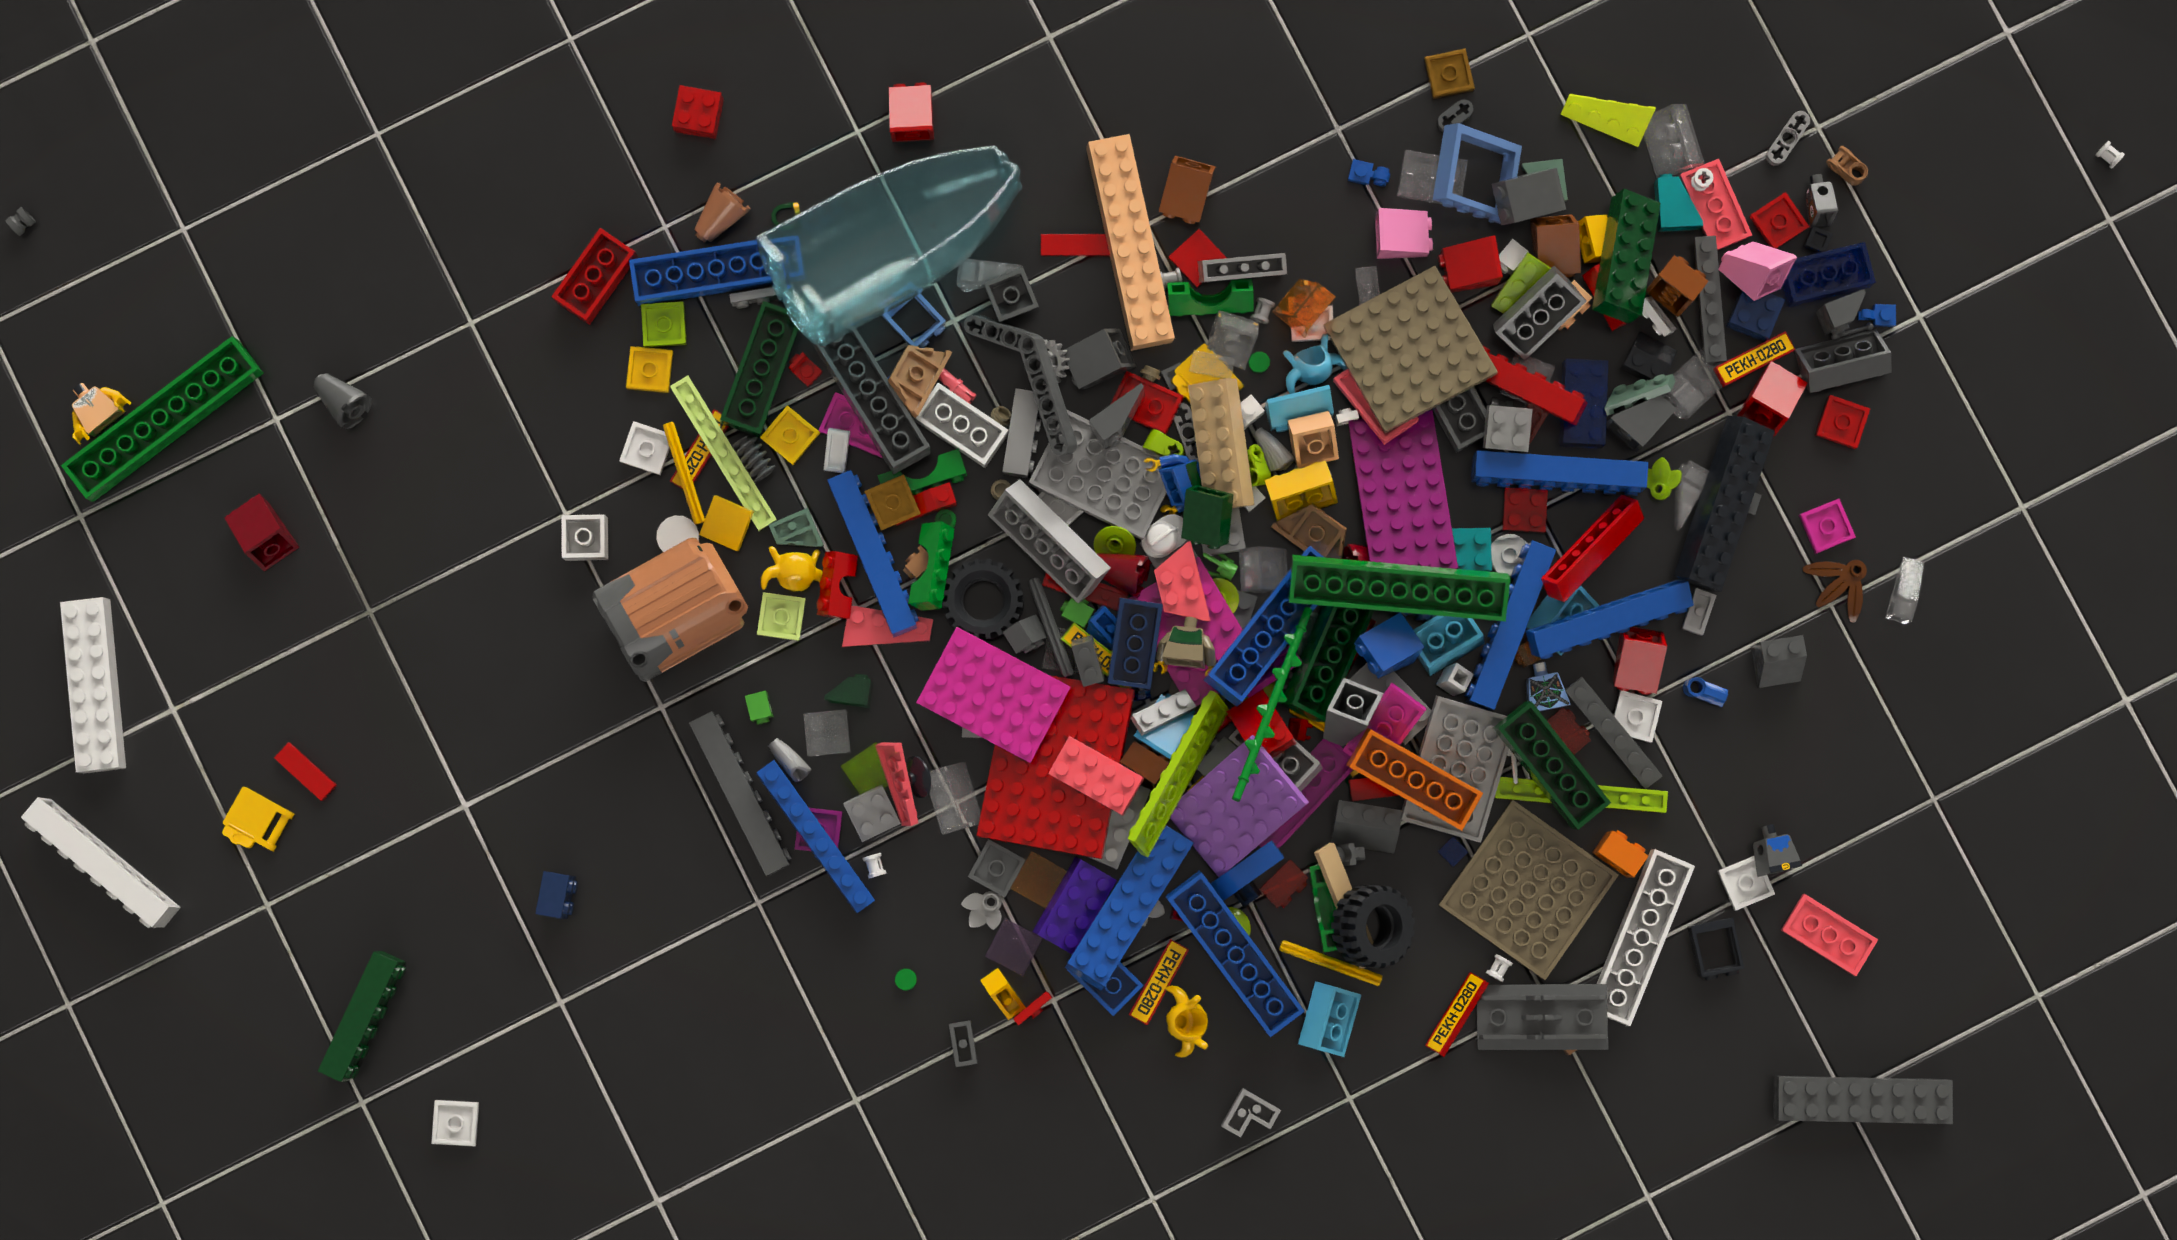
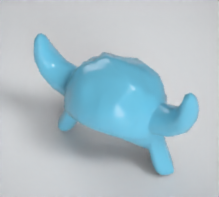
M1328 334L1322 335L1321 345L1304 349L1294 356L1287 350L1283 352V355L1293 367L1286 377V387L1289 394L1295 393V383L1298 380L1309 385H1317L1324 382L1332 373V365L1336 364L1344 371L1347 369L1339 354L1328 353Z

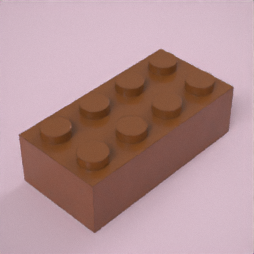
M1674 255L1646 289V293L1675 316L1679 317L1709 281L1705 279L1704 273L1689 267V263L1684 258Z

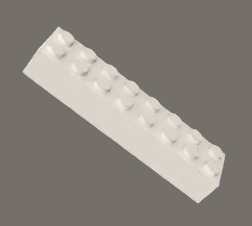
M99 597L60 602L76 772L84 774L125 769L126 761L110 599Z
M37 797L21 816L26 821L24 825L33 832L38 831L45 843L50 846L52 844L56 846L59 855L65 859L70 858L75 862L73 866L82 873L87 872L94 884L99 887L101 885L108 890L106 892L107 895L114 900L119 899L124 903L122 907L129 913H136L140 917L139 921L148 928L150 926L154 928L165 927L181 908L52 799Z
M1656 849L1650 850L1597 981V984H1607V1018L1623 1025L1631 1026L1694 870V865Z

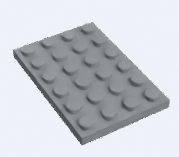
M1067 410L1077 441L1075 452L1067 455H1056L1048 443L1028 485L1112 526L1122 527L1128 530L1134 537L1143 540L1167 493L1159 473L1161 466H1158L1155 471L1150 472L1145 469L1151 468L1153 462L1145 463L1144 460L1146 458L1160 460L1159 457L1163 456L1157 455L1153 451L1143 448V446L1124 437L1120 438L1121 442L1115 447L1111 448L1109 446L1105 449L1090 429L1089 420Z
M1436 695L1418 756L1483 792V795L1462 831L1407 799L1404 800L1401 820L1481 843L1509 748L1493 727L1507 716Z

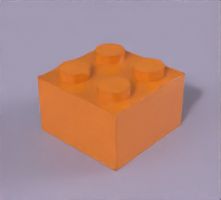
M1619 830L1606 832L1592 854L1626 878L1635 877L1648 858V855L1644 853L1646 849L1637 843L1628 842V837Z

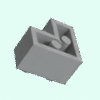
M1241 1088L1221 1126L1241 1137L1251 1119L1271 1129L1281 1110L1246 1089Z

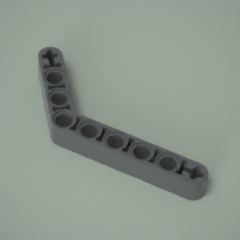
M984 315L968 316L964 321V328L967 333L1021 353L1051 450L1056 455L1074 453L1077 448V441L1043 337L1004 322L999 323L998 320ZM994 327H996V329H997V334H996V336L994 335V332H993ZM1013 333H1014V335H1015V341H1014V342L1012 341V338H1011ZM1031 340L1033 341V348H1032V349H1031V347H1030V341H1031ZM1037 360L1040 362L1039 369L1036 367ZM1044 380L1046 381V388H1045V389L1043 388V381H1044ZM1050 400H1051L1052 403H1053V408H1052V409H1050V407H1049V402H1050ZM1056 421L1059 422V429L1056 428Z

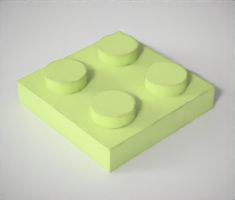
M763 592L757 635L800 641L806 598Z

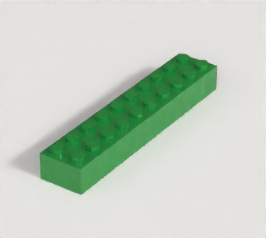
M231 336L64 462L61 467L83 496L94 502L264 373L240 341Z
M1292 555L1288 598L1289 603L1506 621L1510 577L1508 573Z

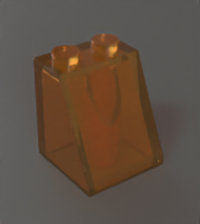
M1299 279L1272 312L1306 338L1331 308L1336 296L1319 283Z

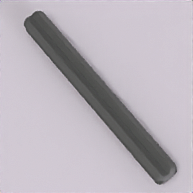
M1032 578L1028 581V585L1062 677H1069L1074 674V671L1061 640L1042 583L1039 578Z

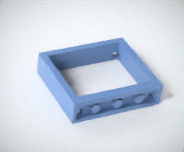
M1459 123L1445 125L1433 200L1441 202L1444 207H1455L1458 212L1473 213V217L1487 218L1490 223L1496 222L1500 224L1497 205L1493 208L1452 193L1460 141L1462 140L1504 155L1500 181L1517 177L1522 146Z

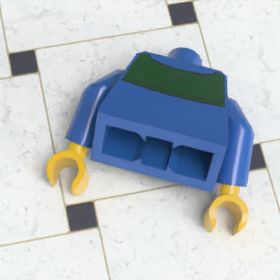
M1177 454L1159 457L1160 460L1146 458L1144 462L1152 461L1153 466L1145 470L1153 472L1158 466H1161L1159 473L1171 506L1163 505L1160 511L1164 513L1170 510L1167 515L1183 512L1186 489L1195 485L1202 486L1198 461L1196 459L1189 460L1187 456Z

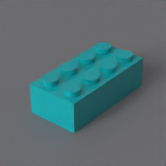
M1452 528L1458 569L1491 572V528Z

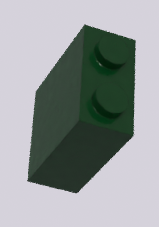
M1199 485L1187 488L1185 492L1181 538L1191 541V544H1205L1210 549H1220L1221 546L1228 544L1234 494Z

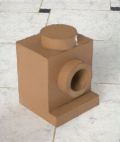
M921 545L918 547V554L914 552L907 558V564L903 569L910 579L915 577L918 580L928 565V552Z

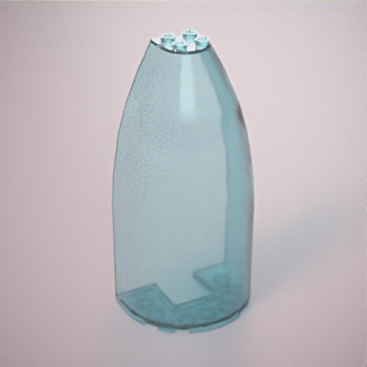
M987 146L933 155L874 175L756 236L766 274L770 275L774 283L772 287L780 301L783 299L784 305L788 310L787 314L797 328L813 344L818 343L820 347H824L919 295L968 259L990 236L1006 214L1018 192L1022 190L1019 178L1021 174L1020 169L1015 163L1009 162L1005 152H1001L996 146Z

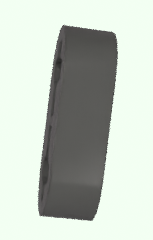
M1468 100L1456 102L1439 116L1437 121L1438 129L1444 132L1443 118L1448 120L1453 117L1454 119L1450 124H1462L1469 119L1473 112L1472 103ZM1460 106L1463 108L1468 107L1467 114L1463 112L1457 116L1456 113L1459 112Z

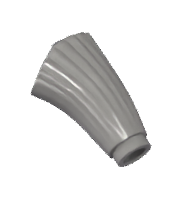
M1262 427L1254 432L1253 437L1264 453V458L1270 472L1286 470L1294 462L1295 458L1272 434Z
M776 738L769 744L770 751L794 782L802 781L811 772L812 769L783 741Z

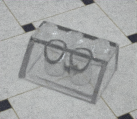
M1672 104L1654 112L1644 133V138L1656 178H1660V175L1679 174L1705 164L1687 104Z
M966 762L929 771L931 776L930 797L942 835L979 825L981 811Z

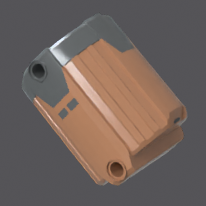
M688 538L595 590L592 596L629 665L640 680L645 682L740 630L744 625L742 616L748 609L745 600L713 544H700L697 538Z

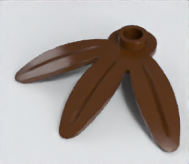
M1852 560L1847 565L1825 561L1804 566L1803 572L1810 575L1822 577L1839 576L1821 593L1816 602L1817 607L1831 603L1849 586L1847 597L1848 617L1850 622H1856L1863 603V590L1860 580L1867 573L1865 564L1860 560ZM1854 566L1859 568V574L1853 571Z

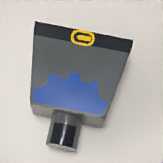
M1774 824L1761 827L1764 839L1753 843L1757 877L1789 871L1802 866L1790 835L1777 836Z

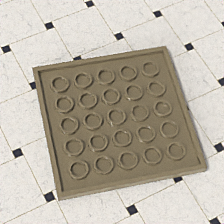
M1436 266L1323 324L1324 329L1384 433L1395 429L1498 374L1497 369Z
M1512 800L1441 900L1439 906L1541 979L1546 980L1614 883L1618 874Z

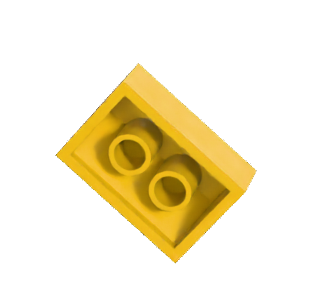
M1326 460L1312 463L1304 468L1293 469L1288 473L1275 475L1265 480L1277 521L1312 503L1320 509L1338 503L1334 483Z

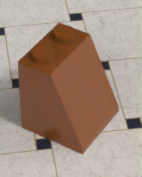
M1174 156L1159 212H1162L1163 216L1168 218H1175V216L1183 218L1184 222L1190 224L1200 222L1216 166Z
M1569 214L1531 218L1530 225L1534 257L1551 268L1555 266L1566 277H1573L1575 273H1581L1579 222L1575 217Z

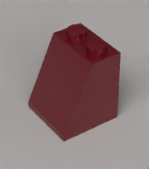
M260 493L224 517L244 553L263 571H266L299 548L270 503Z

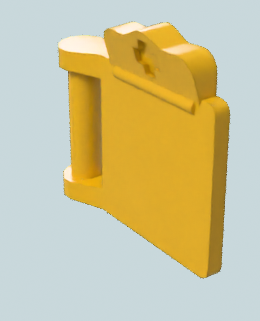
M1202 344L1174 370L1176 375L1171 379V383L1176 386L1177 393L1183 395L1189 403L1188 385L1225 378H1236L1239 391L1244 387L1241 381L1206 344Z
M242 787L223 820V824L226 826L222 833L233 844L252 848L256 842L274 852L277 847L275 844L289 819L292 820L295 814L253 790ZM276 813L282 814L268 840L263 839Z

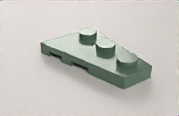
M1661 374L1651 380L1645 381L1642 379L1631 385L1626 386L1622 384L1615 387L1604 408L1607 416L1613 414L1614 409L1624 405L1626 409L1633 406L1641 398L1649 400L1670 392L1676 382L1673 374L1666 376Z

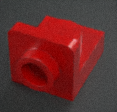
M803 352L800 355L796 354L789 361V364H791L788 367L789 370L808 388L823 373Z

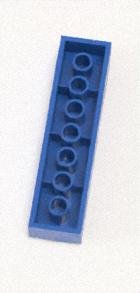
M797 234L629 260L634 297L638 306H641V304L662 303L805 280L800 241Z
M1476 451L1472 456L1471 482H1476L1477 486H1489V483L1497 484V487L1501 488L1518 485V488L1531 489V486H1539L1540 490L1548 491L1553 488H1561L1563 492H1574V489H1582V493H1595V490L1603 491V494L1607 495L1625 492V496H1637L1638 493L1647 488L1648 462Z
M1533 540L1522 546L1518 558H1521L1520 564L1515 565L1511 574V578L1514 579L1509 587L1506 621H1497L1489 630L1487 637L1491 639L1489 644H1484L1480 653V657H1483L1482 662L1476 665L1473 671L1475 680L1473 684L1468 685L1464 695L1468 697L1467 703L1488 711L1495 709L1543 586L1541 578L1549 570L1556 549Z
M1311 546L1301 554V556L1323 557ZM1291 568L1203 680L1236 707L1243 702L1288 644L1284 639V635L1295 633V627L1299 623L1304 607L1311 608L1313 612L1317 606L1289 603Z
M1166 825L1149 857L1143 856L1137 851L1065 968L1102 991L1194 842Z
M1200 870L1165 896L1270 1037L1305 1012Z

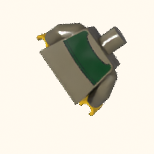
M1186 617L1184 627L1173 626L1171 632H1167L1158 642L1156 654L1158 661L1154 664V672L1157 671L1158 665L1162 666L1161 674L1167 671V665L1205 669L1208 666L1205 672V677L1207 676L1208 671L1216 664L1215 648L1210 638L1204 634L1203 629L1196 628L1198 621L1196 618Z

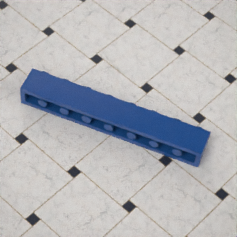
M850 470L828 479L829 487L893 638L916 629V622L919 621L915 609L910 610L907 590L902 591L899 583L903 581L898 570L894 572L891 564L894 563L890 551L886 552L883 545L886 544L882 532L878 533L875 528L878 522L874 513L870 514L867 509L870 503L866 494L861 495L859 487L862 485L858 475L853 476Z
M1678 579L1526 630L1531 654L1540 657V659H1547L1553 656L1552 653L1558 651L1560 653L1568 652L1576 645H1589L1593 639H1606L1611 637V633H1624L1630 630L1629 627L1635 625L1637 627L1649 624L1650 620H1663L1668 618V614L1684 613L1687 611V608L1694 606L1688 581Z
M775 760L756 772L758 778L855 913L860 912L875 901Z

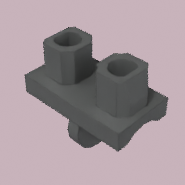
M1354 843L1335 845L1343 866L1356 865L1357 860H1365L1364 847H1355Z

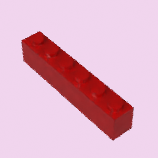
M1484 347L1498 371L1497 375L1485 382L1575 426L1577 425L1588 404L1583 399V394L1575 390L1570 393L1564 390L1566 386L1557 381H1554L1552 384L1546 381V376L1535 372L1533 375L1527 372V367L1519 363L1512 365L1508 363L1509 359L1501 354L1494 356L1489 353L1490 349Z
M1621 495L1547 571L1541 580L1549 597L1565 602L1645 519L1638 500Z

